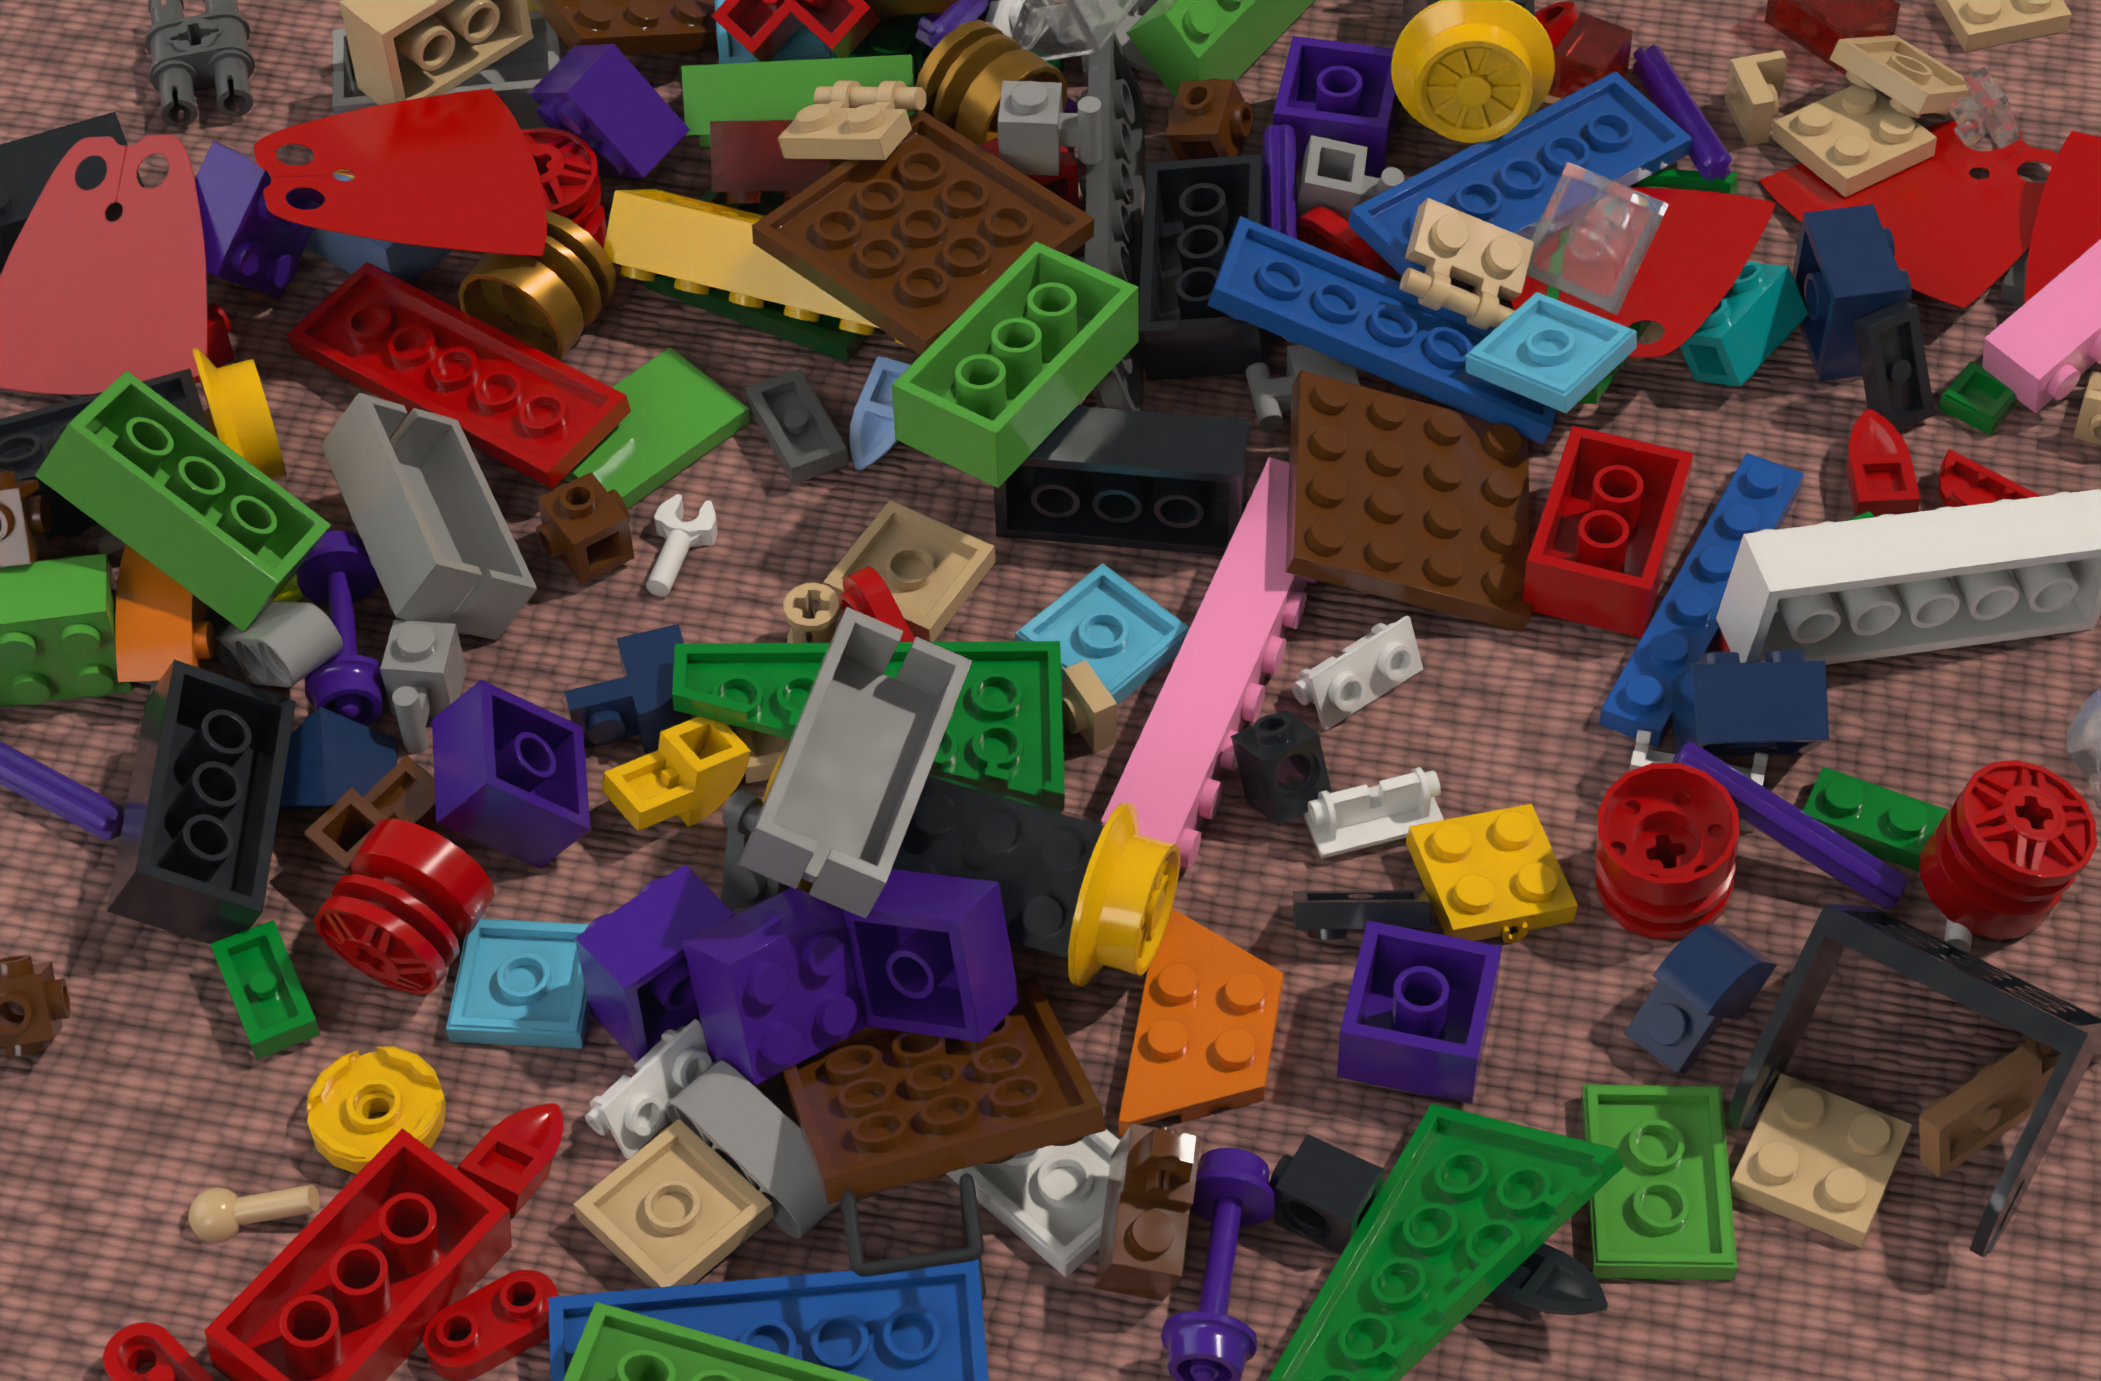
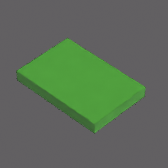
M669 347L612 387L627 395L631 412L564 478L571 482L592 472L607 492L612 489L616 490L623 499L627 509H629L749 424V408Z
M1583 1084L1581 1093L1583 1140L1617 1148L1624 1166L1587 1201L1591 1269L1595 1278L1735 1280L1738 1267L1722 1086Z

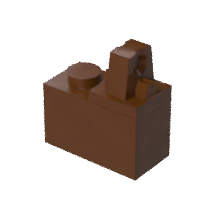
M1131 1123L1111 1155L1094 1289L1164 1301L1180 1280L1183 1271L1189 1211L1194 1200L1201 1136L1177 1132L1176 1128L1168 1130L1166 1126L1155 1128Z

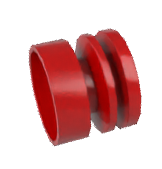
M548 127L523 129L522 132L528 142V145L523 146V148L533 154L543 187L546 211L570 219L586 230L604 249L608 226L604 201L601 197L597 157L585 140L569 131Z
M2019 760L1992 762L1973 773L1963 791L1956 798L1950 811L1944 815L1930 835L1920 853V878L1929 899L1953 923L1965 926L1972 934L1996 940L2021 938L2042 925L2059 902L2063 892L2070 888L2076 876L2088 864L2097 846L2096 822L2085 799L2065 779L2043 766Z
M1651 763L1626 772L1607 789L1597 811L1596 893L1606 913L1627 931L1650 939H1682L1704 924H1713L1724 914L1734 891L1735 860L1739 843L1738 809L1728 790L1707 772L1681 763Z
M395 818L378 820L350 862L353 875H344L339 879L331 891L332 897L327 898L315 915L316 930L329 948L349 965L371 979L395 990L415 995L431 994L445 976V967H448L460 952L457 938H466L474 930L494 898L493 882L471 856L440 834L416 823Z

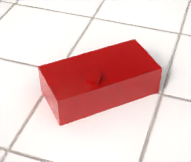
M402 1128L204 1330L212 1367L230 1381H386L423 1342L425 1328L432 1317L440 1310L464 1298L512 1247L510 1209Z

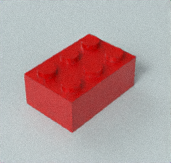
M1572 425L1526 560L1522 600L1531 604V612L1642 638L1649 623L1685 507L1694 453Z

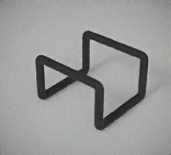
M965 1173L959 1180L965 1248L864 1262L855 1194L852 1191H844L841 1195L850 1269L858 1276L869 1277L971 1262L978 1259L983 1301L986 1296L981 1259L984 1251V1242L973 1176Z

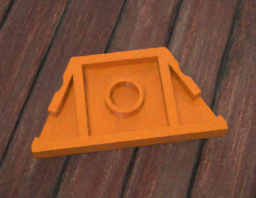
M1173 908L1159 949L1147 970L1119 1114V1136H1124L1131 1123L1141 1125L1178 1115L1181 1123L1208 1116L1210 1112L1218 1108L1235 1109L1264 1101L1283 991L1284 973Z

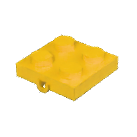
M1532 803L1409 826L1405 843L1446 936L1471 941L1501 936L1505 943H1515L1523 939L1529 930L1574 922L1578 904ZM1515 926L1517 932L1510 934L1509 928Z

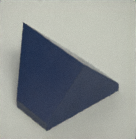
M319 707L291 733L278 813L333 805L351 787L361 796H364L398 764L395 738L323 707Z

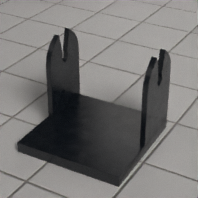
M1824 904L1736 1087L1726 1124L1737 1130L1740 1129L1741 1125L1749 1128L1760 1114L1773 1091L1780 1073L1783 1074L1846 946L2061 1052L2062 1054L1991 1195L1975 1232L1970 1251L1983 1257L1985 1252L1991 1253L2018 1208L2092 1057L2101 1054V1018L1876 907Z

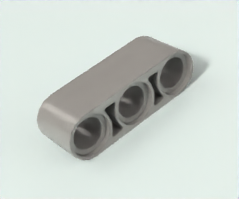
M271 602L245 632L230 624L214 636V652L225 669L235 679L244 684L292 687L343 650L344 645L338 630L321 609L311 603Z
M722 1060L717 1061L666 1103L665 1109L672 1124L680 1119L772 1203L774 1218L771 1220L790 1237L800 1239L841 1204V1201L828 1204L801 1128L728 1063Z

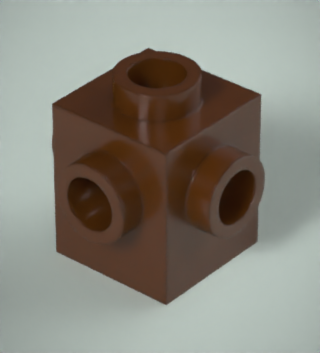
M1213 78L1200 81H1181L1175 104L1171 105L1168 110L1165 137L1178 160L1240 156L1245 138L1251 134L1253 129V111L1250 104L1243 99L1233 79L1222 80Z
M15 471L0 472V567L32 564L50 554L47 533L52 528L50 502L46 495H40L38 479L16 481Z
M592 472L569 483L562 484L553 491L537 498L542 524L536 527V532L544 551L552 560L560 557L581 585L635 558L628 509L619 493L614 489L607 492Z
M31 955L0 958V1048L4 1047L5 1055L8 1057L41 1052L47 1049L46 1041L53 1040L63 1028L62 1019L70 1018V997L64 978L55 979L52 962L33 964ZM14 1002L19 1003L24 1010L18 1008Z

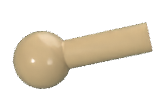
M314 1185L238 1197L234 1192L226 1188L215 1187L201 1192L193 1200L189 1209V1224L193 1232L200 1239L207 1242H221L233 1237L246 1224L315 1213L319 1210L320 1199Z

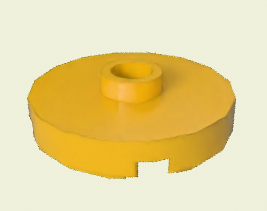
M394 1046L376 1047L377 1052H369L360 1055L357 1050L341 1056L320 1073L308 1093L306 1107L308 1113L307 1123L317 1151L332 1165L358 1174L402 1128L429 1149L432 1148L444 1127L446 1101L435 1070L418 1054ZM375 1113H387L386 1115L380 1118L369 1119V1117Z

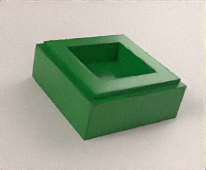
M1970 361L1941 395L1938 409L1991 436L2019 400L2016 399L2017 396L2014 391L1988 373L1981 365Z

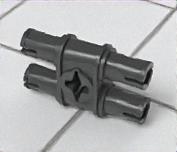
M148 0V11L150 12L152 27L145 36L146 49L152 59L149 78L153 87L160 92L161 118L169 126L181 127L179 120L180 110L184 112L186 126L196 120L198 111L195 104L194 91L216 88L217 108L224 115L236 117L234 100L237 99L239 100L241 115L251 110L253 96L250 92L249 78L255 69V61L248 48L250 26L246 18L239 14L237 0H203L206 14L185 18L183 0H166L165 7H162L161 0Z

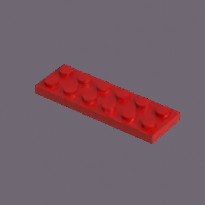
M365 262L287 334L292 351L384 400L404 405L407 412L410 413L413 408L458 420L469 445L551 489L631 412L626 394L368 262Z

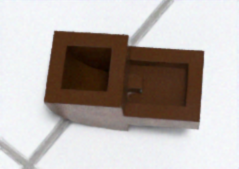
M406 755L364 796H361L351 787L304 834L313 845L348 875H353L350 862L378 820L395 818L416 823L427 829H430L436 823L434 777Z

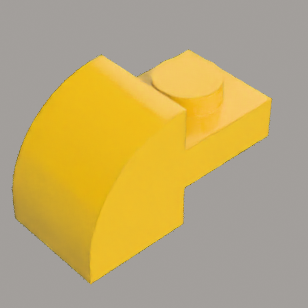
M698 716L661 731L657 751L605 771L603 773L601 791L637 831L676 815L690 827L716 811L735 791L746 772L751 750L726 723Z

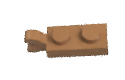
M2028 1036L2024 1042V1047L2021 1045L1998 1062L1988 1063L1977 1073L1975 1078L1949 1096L1939 1097L1934 1100L1924 1113L1919 1115L1920 1163L1941 1178L2029 1117L2061 1054L2047 1056L2051 1052V1047Z

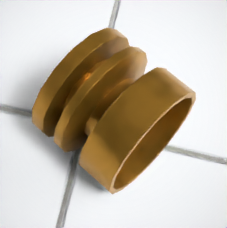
M981 20L963 23L945 35L929 54L918 75L915 86L922 87L926 92L924 112L977 145L998 138V115L1003 80L1062 83L1063 113L1067 102V82L1059 69L1035 53L1022 49L1016 40L1005 36L994 25Z
M546 211L547 237L543 257L489 253L483 256L463 279L458 291L461 311L561 361L580 338L583 328L591 324L597 318L599 311L605 308L612 300L618 285L615 268L599 243L586 230L570 219Z

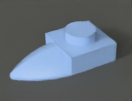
M877 356L855 406L850 424V451L855 468L859 471L878 461L898 442L895 439L892 384L911 366L910 364Z

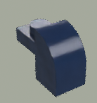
M679 624L616 638L623 677L564 691L570 721L583 726L585 748L595 745H608L620 739L639 735L644 754H648L658 750L661 731L691 720V714L675 711L673 707L675 644H684Z
M1704 924L1680 941L1657 968L1652 976L1659 980L1623 1034L1675 1072L1686 1074L1723 1018L1741 1020L1777 964L1725 927L1715 924Z

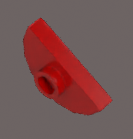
M1948 449L1940 466L1938 491L1939 498L1945 507H1961L1993 503L2003 499L2016 500L2041 496L1951 449Z

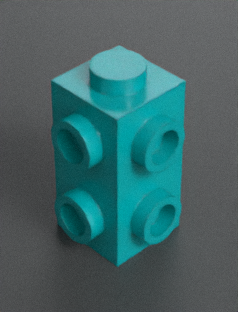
M1754 261L1746 262L1740 275L1724 298L1698 330L1680 346L1694 381L1724 384L1726 386H1741L1755 374L1756 369L1778 346L1788 339L1789 334L1808 315L1789 266L1760 264Z

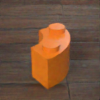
M125 544L121 558L116 595L115 643L118 682L158 681L165 674L174 659L203 669L207 664V659L213 658L215 648L213 626L211 621H206L208 605L127 544Z

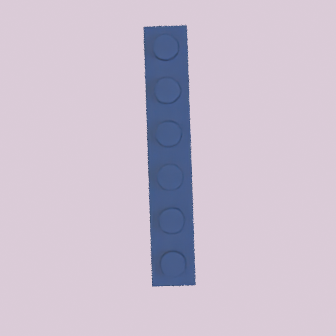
M1749 453L1745 454L1602 706L1599 725L1635 739L1637 738L1638 730L1651 732L1649 744L1655 747L1660 746L1673 722L1671 681L1689 667L1688 664L1700 662L1699 655L1711 653L1721 635V629L1716 617L1743 534L1754 533L1764 529L1778 530L1801 490L1804 473Z

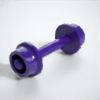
M344 530L328 531L297 571L296 581L303 595L315 602L328 605L329 619L338 630L344 645L343 650L305 677V695L310 703L315 706L316 710L319 707H323L368 726L381 715L382 701L387 694L380 670L381 663L373 658L358 655L353 602L361 601L372 594L380 580L370 562L369 555L360 536Z
M1218 1148L1204 1153L1198 1161L1194 1200L1190 1211L1211 1222L1199 1311L1179 1313L1167 1319L1161 1329L1160 1336L1163 1346L1168 1350L1167 1368L1169 1374L1176 1381H1240L1245 1362L1251 1360L1257 1351L1258 1341L1256 1333L1247 1324L1227 1315L1240 1226L1260 1224L1271 1218L1277 1204L1275 1191L1269 1186L1270 1172L1268 1164L1261 1157L1249 1151L1237 1148Z

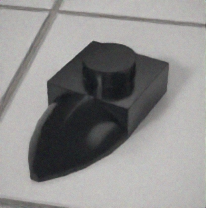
M1545 1243L1484 1299V1301L1530 1322L1533 1321L1539 1312L1571 1316L1604 1311L1608 1307L1603 1290L1595 1276L1578 1260Z

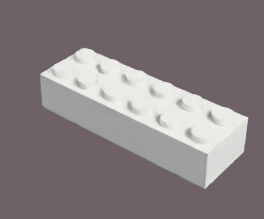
M2101 489L2072 493L2060 492L2054 495L2016 500L2003 499L1993 503L1961 507L1947 506L1936 510L1897 515L1884 514L1873 518L1841 522L1828 521L1817 525L1778 530L1764 529L1754 533L1743 534L1716 620L1730 651L1739 653L1740 663L1765 660V653L1801 650L1805 651L1806 661H1825V665L2094 629L2101 614Z

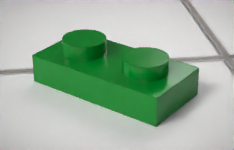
M1823 766L1803 812L1873 856L1920 872V853L1948 810Z
M274 920L210 944L256 1060L321 1035L316 1018Z

